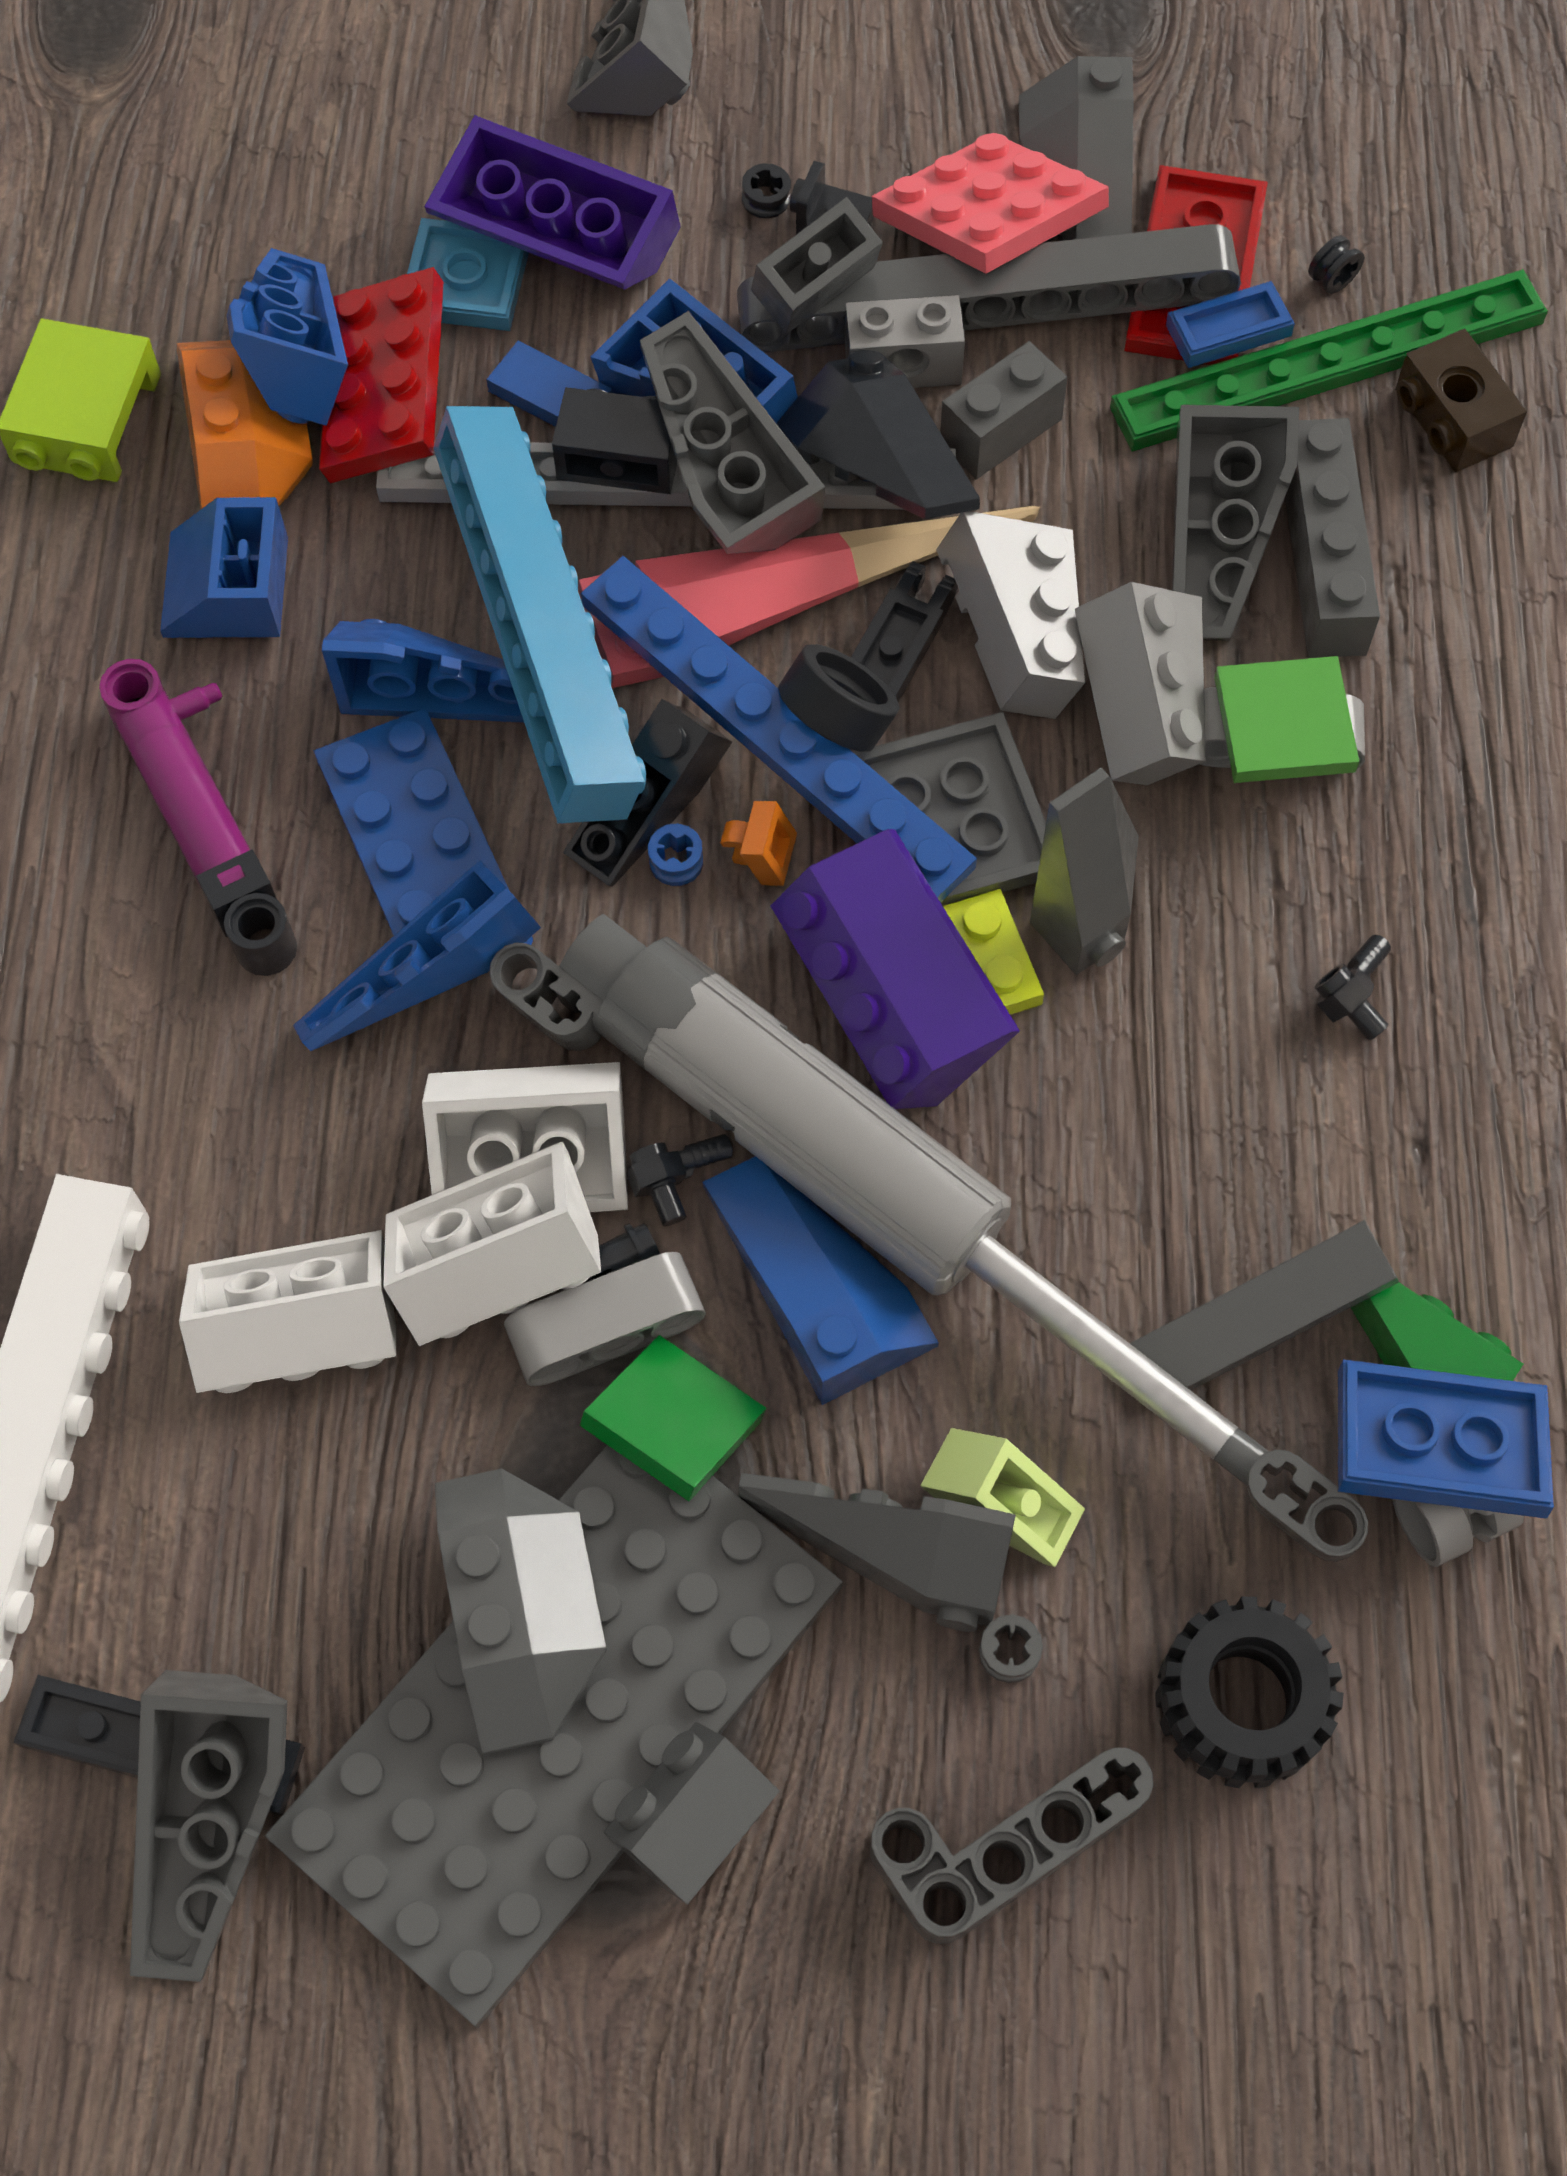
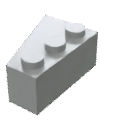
M973 511L962 512L936 550L942 565H950L960 590L955 598L961 613H969L979 640L974 646L1001 711L1056 719L1085 684L1082 643L1074 610L1079 607L1073 530Z

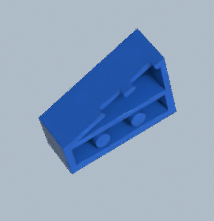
M670 278L590 356L599 382L610 387L612 393L638 397L656 396L640 348V340L689 311L775 423L780 420L798 398L794 377L791 373Z

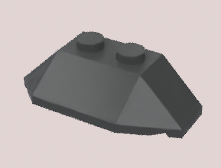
M502 1468L435 1483L438 1537L462 1672L483 1755H489L554 1740L564 1723L565 1717L607 1651L580 1513Z

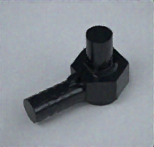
M1372 935L1349 961L1347 967L1344 963L1336 966L1323 976L1314 987L1320 994L1317 1005L1333 1023L1348 1016L1368 1040L1377 1037L1388 1026L1384 1018L1367 1000L1374 988L1370 975L1391 951V946L1384 937Z
M721 1134L685 1145L683 1150L679 1152H669L666 1144L663 1142L651 1144L635 1151L629 1157L632 1165L626 1173L634 1196L651 1195L664 1227L683 1221L687 1216L675 1186L684 1179L690 1178L694 1173V1169L732 1158V1146L727 1135Z

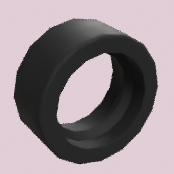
M820 644L805 645L778 686L783 702L806 726L844 748L859 752L872 751L900 709L896 696L872 671L853 658Z

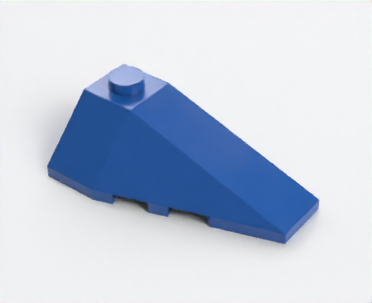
M271 248L256 268L252 281H247L242 287L239 299L234 298L229 305L226 317L230 341L270 410L276 411L280 416L294 423L305 424L312 421L327 426L348 362L325 264Z
M365 619L361 622L340 621L323 639L322 654L341 714L402 717L426 707L430 718L524 723L504 660L402 624L387 623L379 619Z
M479 860L298 1020L293 1027L301 1042L310 1051H313L489 972L491 962L498 951L504 946L513 943H527L531 945L533 942L532 935L541 927L509 889Z
M756 1156L702 1182L703 1188L822 1405L938 1347L939 1342L908 1287L807 1196Z

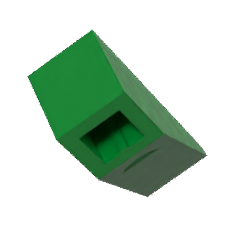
M1397 1283L1351 1307L1352 1312L1384 1365L1513 1381L1524 1363L1511 1356L1510 1348L1499 1338L1486 1332L1476 1333L1456 1320L1452 1310L1442 1301L1430 1295L1423 1294L1419 1296L1401 1283Z

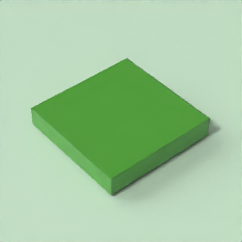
M1338 656L1217 666L1214 679L1234 783L1356 772L1360 761Z

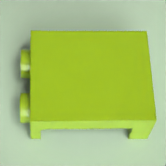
M41 318L0 417V438L10 460L29 470L48 469L73 474L80 479L88 481L102 479L118 482L122 469L116 456V450L140 389L155 391L161 376L150 339L143 336Z

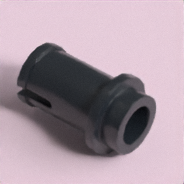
M628 1223L624 1225L625 1233L599 1245L601 1273L589 1277L585 1283L659 1255L658 1247L645 1223L635 1228Z

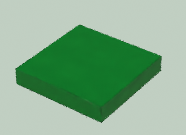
M658 1335L584 1411L579 1426L689 1502L761 1423L767 1408Z

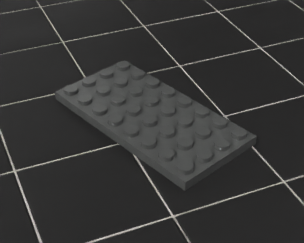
M607 1445L559 1499V1501L580 1513L607 1651L565 1717L564 1723L554 1740L483 1755L462 1672L455 1627L452 1621L265 1835L270 1842L476 2028L483 2024L624 1853L603 1833L615 1819V1811L622 1799L633 1789L641 1787L662 1763V1755L668 1744L680 1733L688 1731L695 1722L721 1735L843 1587V1581L714 1476L688 1502Z

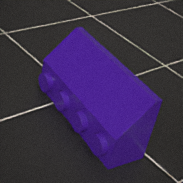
M476 115L472 118L424 206L428 214L624 290L657 273L681 228L673 190Z
M886 829L809 866L770 905L886 1102L894 1109L938 1106L1020 1032L895 829Z

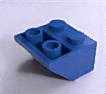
M276 497L216 498L170 532L160 629L163 638L280 637L288 535Z

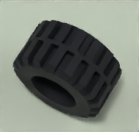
M1242 1596L1237 1604L1229 1606L1227 1599L1214 1603L1207 1613L1202 1615L1198 1612L1187 1622L1183 1631L1177 1635L1161 1664L1157 1676L1160 1679V1686L1155 1692L1156 1708H1162L1164 1715L1159 1722L1165 1737L1173 1735L1178 1745L1173 1751L1183 1762L1188 1757L1192 1758L1200 1765L1196 1773L1208 1780L1216 1774L1225 1778L1224 1786L1240 1788L1245 1782H1253L1254 1788L1270 1786L1279 1778L1286 1780L1296 1774L1322 1749L1321 1747L1332 1736L1338 1724L1334 1721V1718L1342 1709L1344 1693L1336 1691V1684L1342 1678L1339 1662L1329 1664L1326 1654L1331 1650L1332 1646L1324 1634L1316 1640L1309 1634L1307 1629L1313 1623L1301 1612L1295 1620L1283 1615L1287 1604L1272 1599L1266 1608L1257 1606V1597ZM1231 1657H1245L1256 1660L1269 1668L1280 1681L1285 1694L1286 1711L1282 1721L1271 1729L1251 1730L1240 1727L1228 1720L1215 1705L1209 1688V1674L1217 1662Z

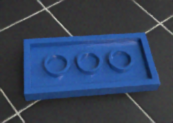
M426 707L313 750L318 766L393 936L479 860L508 888Z

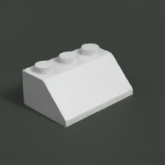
M620 1062L428 1073L422 1108L432 1195L563 1141L569 1152L589 1212L628 1210L625 1120Z
M563 1141L386 1214L383 1287L419 1346L438 1338L457 1336L470 1325L500 1313H513L527 1305L529 1301L559 1289L575 1288L583 1284L589 1277L601 1273L598 1234L569 1152Z
M382 1230L189 1265L179 1325L196 1393L211 1390L221 1393H233L246 1389L254 1382L281 1377L288 1381H298L315 1375L319 1370L346 1365L354 1369H363L375 1366L385 1358L395 1357L396 1321L393 1302L383 1287L385 1244Z

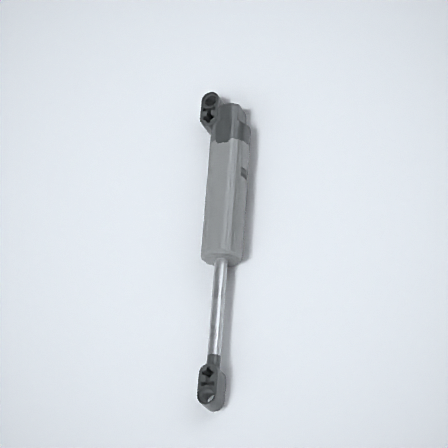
M601 914L577 936L567 950L560 966L527 943H513L504 946L496 953L490 965L489 974L492 984L516 1012L559 1046L569 1051H582L595 1045L601 1036L606 1038L707 1119L715 1122L725 1130L732 1131L735 1141L931 1295L947 1294L972 1271L1247 1485V1494L1250 1503L1255 1509L1314 1556L1324 1561L1338 1562L1348 1559L1361 1547L1368 1534V1519L1364 1509L1354 1498L1347 1493L1338 1492L1336 1484L1301 1457L1286 1450L1268 1451L996 1241L1002 1225L1010 1215L1011 1198L812 1045L803 1044L799 1041V1037L788 1030L786 1025L675 940L664 937L646 947L605 914ZM528 968L537 969V976L530 986L521 990L512 989L513 980L519 972ZM556 997L572 1012H581L579 1019L575 1022L567 1018L562 1019L552 1006ZM1283 1469L1290 1472L1293 1478L1289 1487L1304 1501L1311 1488L1322 1495L1310 1505L1302 1524H1299L1290 1517L1297 1512L1300 1506L1292 1498L1281 1493L1272 1500L1264 1494L1267 1481L1262 1474L1265 1471L1274 1476L1278 1475ZM1328 1510H1338L1346 1514L1353 1525L1351 1541L1341 1546H1331L1323 1542L1315 1529L1316 1517Z

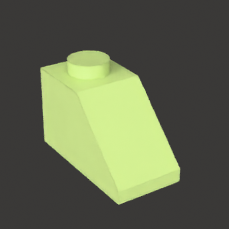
M955 1428L950 1429L920 1485L934 1498L947 1499L1016 1514L1009 1546L1052 1567H1056L1085 1510L1081 1504L1008 1439Z

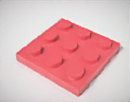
M997 133L982 135L965 148L938 158L934 164L911 176L899 178L892 186L872 195L874 217L985 274L1109 207V186L1085 176L1079 170L1070 169L1047 158L1043 153L1032 151L1010 141L1006 136Z

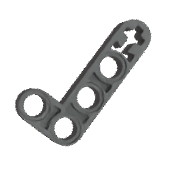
M1111 1748L1093 1758L954 1856L931 1822L922 1813L911 1808H895L886 1812L876 1822L871 1835L870 1857L876 1871L914 1929L930 1942L950 1944L961 1939L1132 1819L1150 1797L1153 1788V1773L1148 1762L1138 1752L1128 1748ZM1107 1771L1115 1778L1126 1774L1133 1782L1126 1793L1128 1801L1120 1792L1115 1793L1100 1803L1094 1813L1088 1800L1099 1793L1109 1778ZM1080 1788L1082 1790L1083 1795L1076 1789ZM1052 1808H1062L1069 1811L1078 1823V1837L1069 1843H1058L1051 1840L1042 1828L1041 1816L1043 1813ZM1096 1817L1102 1820L1103 1822L1098 1823L1096 1821ZM896 1828H907L919 1837L922 1843V1854L910 1863L895 1862L885 1854L882 1846L884 1836ZM995 1848H1004L1011 1851L1020 1862V1878L1010 1884H999L992 1881L984 1871L983 1856ZM935 1889H947L954 1892L960 1898L963 1905L962 1918L950 1926H940L933 1923L926 1916L923 1909L924 1897Z

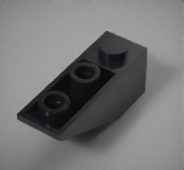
M661 699L632 744L635 755L639 756L645 765L646 784L644 791L638 795L628 818L624 820L582 822L563 853L608 886L613 887L648 849L649 840L655 831L667 824H671L700 793L732 744V741L687 709Z

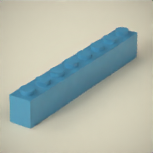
M446 406L433 449L557 823L627 819L638 795L644 791L646 784L645 765L643 760L635 755L628 735L627 714L622 707H618L612 690L610 666L607 660L601 658L594 638L595 627L593 618L589 612H585L578 593L577 572L567 562L562 547L560 524L557 520L552 519L546 502L544 479L541 475H537L530 456L531 445L529 436L525 431H521L513 407Z

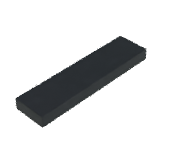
M37 1675L13 1743L22 1748L138 1778L141 1701ZM286 1739L285 1770L268 1813L282 1816L285 1812L305 1750L301 1743Z

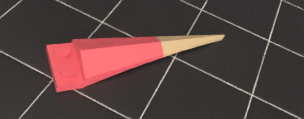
M1028 506L984 512V514L1033 522L1038 515L1040 507ZM958 516L795 538L773 551L727 554L724 549L636 560L635 566L730 646L811 607L909 567L912 561L920 563L938 556L936 549ZM600 575L579 579L578 593L580 599L581 592ZM591 614L595 627L594 638L601 658L607 660L610 666L612 688L664 677Z

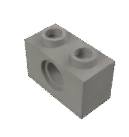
M959 295L846 303V359L855 351L873 350L883 354L884 357L906 375L913 388L962 384L965 338Z

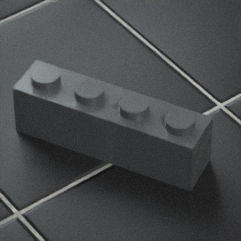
M1349 418L1299 420L1297 467L1286 493L1285 501L1308 658L1364 656L1368 653L1380 619L1350 420Z

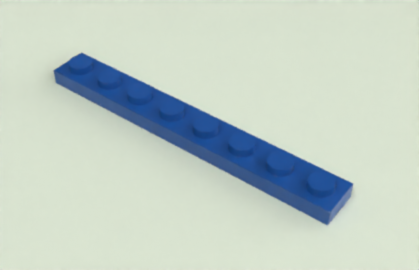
M622 556L581 592V601L585 609L853 841L859 843L886 829H895L940 903L975 870L977 858L850 749L824 738L806 726L786 706L781 699L779 689L627 558Z

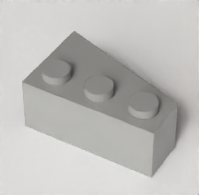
M1129 582L1075 608L1111 780L1149 785L1206 762L1202 597Z

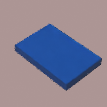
M1343 1359L1338 1369V1492L1547 1519L1554 1508L1547 1385Z

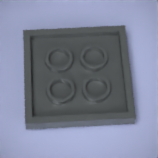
M1003 712L877 745L872 751L853 752L977 858L975 870L941 902L942 906L997 889H1001L1003 893L1036 883L1046 821Z

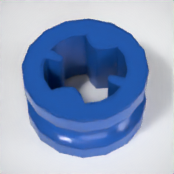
M679 823L667 824L657 829L651 836L648 843L650 870L656 879L670 886H682L694 881L698 877L704 864L702 840L696 831L689 826ZM671 847L676 852L686 849L687 860L680 863L678 859L673 857L666 861L665 849Z

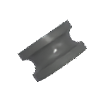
M1014 1614L1000 1616L991 1621L983 1632L979 1647L980 1662L986 1672L998 1681L1006 1683L1021 1682L1031 1676L1039 1664L1043 1650L1042 1637L1036 1626L1025 1617ZM1005 1632L1008 1633L1009 1640H1012L1014 1633L1022 1636L1026 1640L1022 1651L1026 1661L1014 1666L1012 1657L1009 1659L1008 1665L997 1660L995 1655L1000 1644L996 1636Z

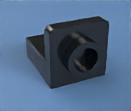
M814 160L806 179L798 178L791 194L790 211L796 213V235L846 197L871 227L875 218L873 216L872 197L826 185L825 163Z

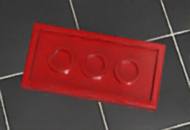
M1160 165L1147 231L1209 224L1227 227L1232 232L1241 285L1238 291L1250 288L1268 182ZM1188 306L1131 312L1124 351L1184 361L1166 327L1168 312ZM1238 353L1204 364L1213 365L1238 357Z

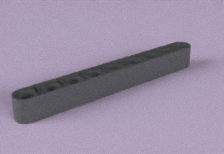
M1209 224L1042 243L987 274L948 254L877 261L875 267L788 334H785L751 291L754 276L749 277L739 285L737 289L740 334L761 351L776 352L845 344V309L848 302L959 295L963 330L966 331L1191 306L1237 292L1240 288L1241 280L1232 232L1227 227Z

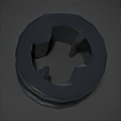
M767 163L755 165L747 170L742 182V204L744 209L758 218H772L786 211L790 204L791 180L788 173L777 165ZM763 186L769 187L774 195L763 196V192L759 188Z
M1342 235L1328 241L1313 257L1308 269V274L1313 280H1323L1322 287L1329 294L1337 293L1345 288L1359 273L1365 259L1364 254L1359 249L1349 250L1350 241Z

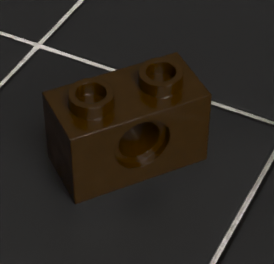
M1465 328L1413 350L1405 356L1395 388L1398 400L1405 411L1415 416L1426 431L1433 450L1437 454L1444 456L1455 473L1514 447L1527 411Z

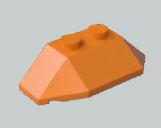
M230 340L176 343L200 510L216 498L276 497L280 506L313 465L307 423L291 422L280 416L276 411L270 410Z

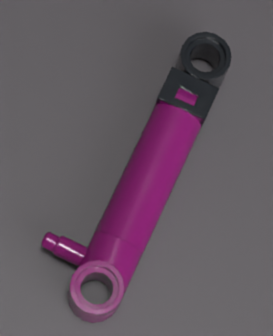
M125 659L116 662L107 668L101 677L99 685L101 697L115 728L120 733L200 885L225 937H228L238 962L246 971L261 976L280 973L291 964L296 956L297 942L284 907L277 900L271 882L257 856L247 844L182 723V720L208 709L211 704L222 699L223 696L218 685L210 683L202 688L196 687L169 699L157 671L151 664L141 659ZM143 697L142 699H140V700L137 701V702L129 703V702H131V701L134 700V699ZM264 929L273 930L264 939L249 940L257 931Z

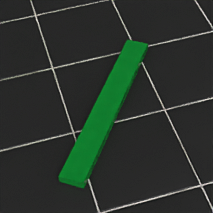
M1522 269L1113 395L1110 409L1133 452L1177 438V425L1181 405L1278 407L1400 369L1403 366L1407 353L1464 328L1476 344H1480L1544 323L1548 310Z

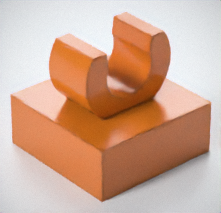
M754 801L748 822L739 820L726 822L720 844L722 847H735L732 861L736 864L748 865L761 885L784 886L797 832L777 801Z

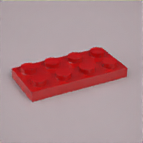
M434 267L400 275L397 278L333 296L348 366L327 426L323 425L319 470L330 484L434 455L444 286L443 280Z

